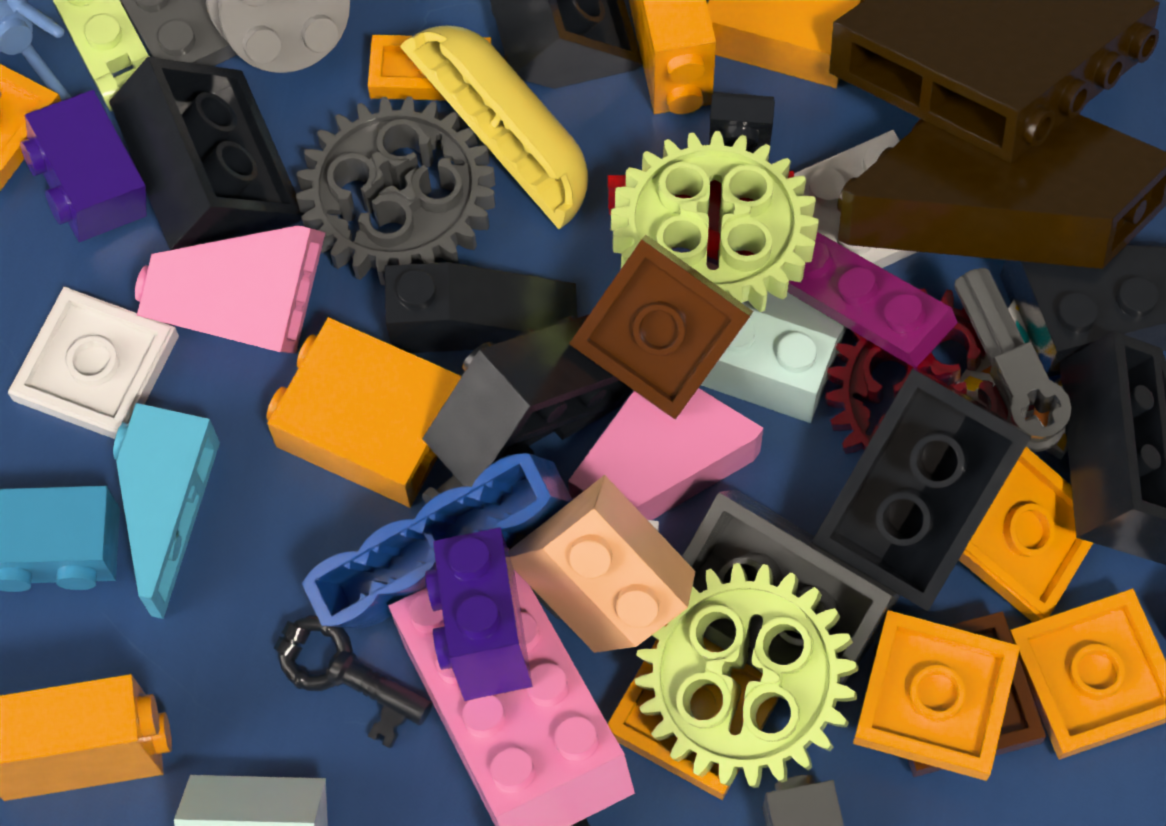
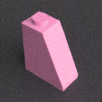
M298 225L151 254L150 263L141 269L135 286V299L140 302L137 316L277 352L296 353L325 232Z
M699 388L676 420L636 391H633L568 480L569 494L573 500L603 475H606L647 520H653L752 463L760 453L764 428Z

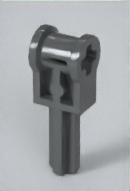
M986 268L970 270L955 280L954 288L992 364L990 375L1008 410L1007 421L1032 436L1026 445L1031 451L1049 450L1059 442L1070 419L1071 403L1069 396L1060 385L1049 380L1031 341L1024 343L990 271ZM1034 405L1039 413L1048 411L1052 413L1046 427H1043L1038 419L1025 420L1029 406Z

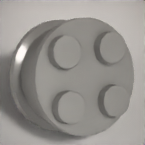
M206 0L207 10L213 25L238 56L256 68L276 73L302 70L324 58L342 37L350 12V0Z

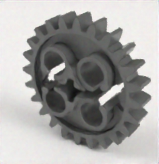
M407 96L403 102L401 110H393L388 98L382 97L378 113L371 114L368 108L361 102L357 104L358 120L351 122L346 117L338 114L335 116L339 131L336 135L324 130L317 132L319 144L323 151L305 149L304 156L309 169L297 171L300 189L303 191L296 194V199L300 212L305 213L301 216L304 227L325 232L321 253L332 249L330 254L335 268L339 269L350 260H353L356 279L361 280L372 267L378 271L380 284L385 285V265L435 263L440 258L449 263L459 264L456 250L457 245L470 250L477 248L476 236L472 229L488 230L489 218L485 210L493 209L496 205L494 190L490 189L496 185L494 167L487 166L490 164L487 146H477V135L470 127L459 131L458 113L454 111L440 121L437 103L434 101L429 103L422 113L415 112L413 98ZM437 140H441V150H443L444 158H441L438 162L440 184L442 189L449 190L451 193L444 198L433 199L427 197L432 191L427 167L432 166L434 161L433 150L436 149ZM408 147L415 149L421 155L423 166L419 168L418 159L414 152L406 156L391 154L399 148ZM362 181L366 182L361 187V192L367 213L360 214L358 218L360 230L356 232L355 240L351 241L352 234L348 221L354 220L356 211L351 191L341 188L349 182ZM374 212L376 223L379 227L387 223H398L403 226L393 233L384 234L378 232L372 227L370 214Z

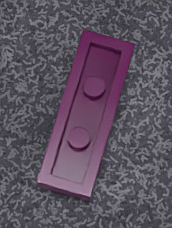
M817 232L816 240H814L815 248L812 262H805L802 281L794 282L789 280L787 291L789 294L914 368L918 367L958 323L950 306Z

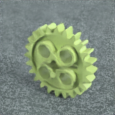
M720 131L714 132L710 145H701L695 133H689L686 149L680 150L675 143L667 139L664 141L662 159L646 151L643 153L642 170L630 167L626 170V186L616 188L615 208L611 209V230L614 231L613 252L622 254V268L642 238L647 235L741 303L749 301L755 309L763 312L766 308L767 291L783 300L787 297L789 280L801 282L804 275L805 262H812L815 248L814 240H816L819 219L813 217L816 203L815 197L804 196L806 178L804 176L788 178L791 163L788 158L773 164L768 162L769 145L765 144L754 153L746 151L747 139L744 135H741L734 145L730 147L724 146ZM713 180L721 183L718 269L710 270L706 265L710 182ZM675 195H688L692 198L683 199L676 197ZM738 198H750L755 201L747 202L739 200ZM682 247L691 251L681 253L673 251L672 248ZM736 251H750L755 255H740Z
M740 563L733 565L731 581L723 584L722 580L712 569L706 570L707 590L699 593L692 586L688 608L671 620L666 627L663 626L652 635L659 640L657 648L637 650L636 656L653 665V673L635 678V685L643 689L653 690L655 693V697L639 707L640 711L649 716H663L664 719L651 733L655 739L661 741L673 736L678 738L670 753V757L673 760L679 762L687 758L691 753H697L693 773L700 777H704L713 765L717 763L719 764L720 783L726 786L732 784L738 769H744L749 786L757 788L761 782L762 768L766 767L770 768L778 781L781 783L787 781V760L793 758L805 769H811V758L806 748L814 743L822 749L831 751L834 747L830 739L823 732L826 725L847 727L849 724L843 715L835 710L837 701L848 702L857 699L855 691L840 684V677L858 672V665L854 661L838 659L837 653L845 650L853 643L852 638L849 634L845 633L829 634L828 631L840 618L839 613L833 608L816 615L814 611L820 602L822 594L814 587L800 598L796 597L798 578L791 572L776 587L773 585L772 570L765 564H762L754 582L748 581L746 572ZM754 616H761L763 623L753 650L752 665L762 672L763 676L760 682L749 681L744 696L742 731L738 735H732L730 726L740 699L741 685L731 678V672L733 668L744 669L748 658L750 622ZM718 619L734 621L736 637L733 644L722 652L706 650L704 632L710 623ZM784 631H794L801 634L804 640V649L801 656L795 662L788 665H779L772 662L769 656V646L777 634ZM705 685L718 686L723 694L721 710L713 718L697 720L691 711V698L698 688ZM773 697L787 700L791 708V717L788 725L776 733L762 732L756 722V713L759 706L765 700Z

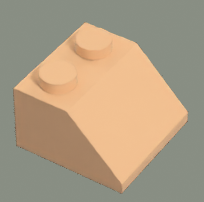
M603 475L508 551L514 570L594 653L637 647L685 611L689 605L695 570L606 475Z

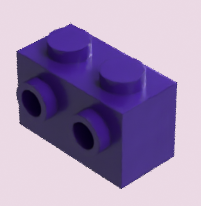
M94 89L25 114L28 139L21 141L20 146L26 164L33 176L43 173L50 187L45 193L54 218L59 225L68 222L79 243L147 216L146 185Z
M501 527L433 541L437 569L425 571V578L433 611L442 610L444 626L433 629L434 646L440 669H453L464 701L533 687L515 572Z

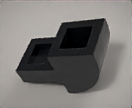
M713 92L709 145L714 132L720 131L724 146L732 147L741 135L746 136V151L754 153L765 144L770 146L775 106L774 97Z

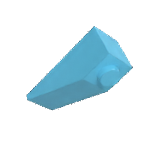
M136 403L130 422L122 423L117 431L113 455L117 463L138 596L151 616L164 619L220 441L208 418Z

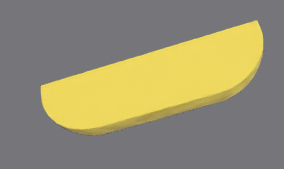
M451 25L425 29L402 43L400 48L554 225L561 229L569 223L583 204L587 191L588 170L584 155L574 138L494 46L472 30Z

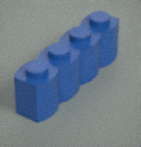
M527 453L507 456L486 468L475 480L472 487H457L444 491L425 504L415 519L398 520L379 528L365 540L358 552L339 553L320 562L309 572L302 585L322 626L355 629L371 627L383 622L392 615L388 605L427 587L425 571L437 569L433 541L501 527L508 548L517 535H528L571 502L572 498L553 461Z

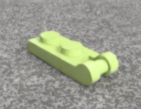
M52 0L109 112L113 111L109 101L143 61L150 57L120 0ZM131 65L134 68L116 77H113L112 75Z

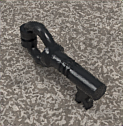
M317 615L306 616L294 623L287 621L281 632L284 634V637L279 636L274 649L279 652L278 657L282 671L296 688L307 691H323L345 684L359 693L363 692V695L366 697L370 696V699L377 700V703L383 705L381 721L374 723L368 737L378 740L381 734L384 735L385 739L382 745L388 748L393 747L399 736L396 731L397 727L404 724L407 719L419 726L426 720L433 703L393 680H387V677L384 675L380 676V673L373 672L371 668L356 661L350 637L344 628L322 626ZM311 631H318L325 637H330L335 643L337 653L329 660L326 672L320 675H310L305 669L301 670L295 662L303 649L298 643L305 644Z

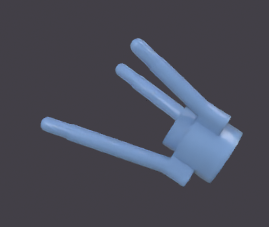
M0 0V52L8 55L22 53L47 88L59 94L61 101L71 98L70 94L31 45L33 38L32 23L56 38L63 37L64 29L51 18L31 6L26 0Z

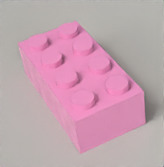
M515 570L533 685L530 688L464 701L453 669L441 670L437 660L433 629L443 627L444 620L442 610L433 611L427 587L388 605L403 645L495 826H571L635 794L623 750L532 588Z

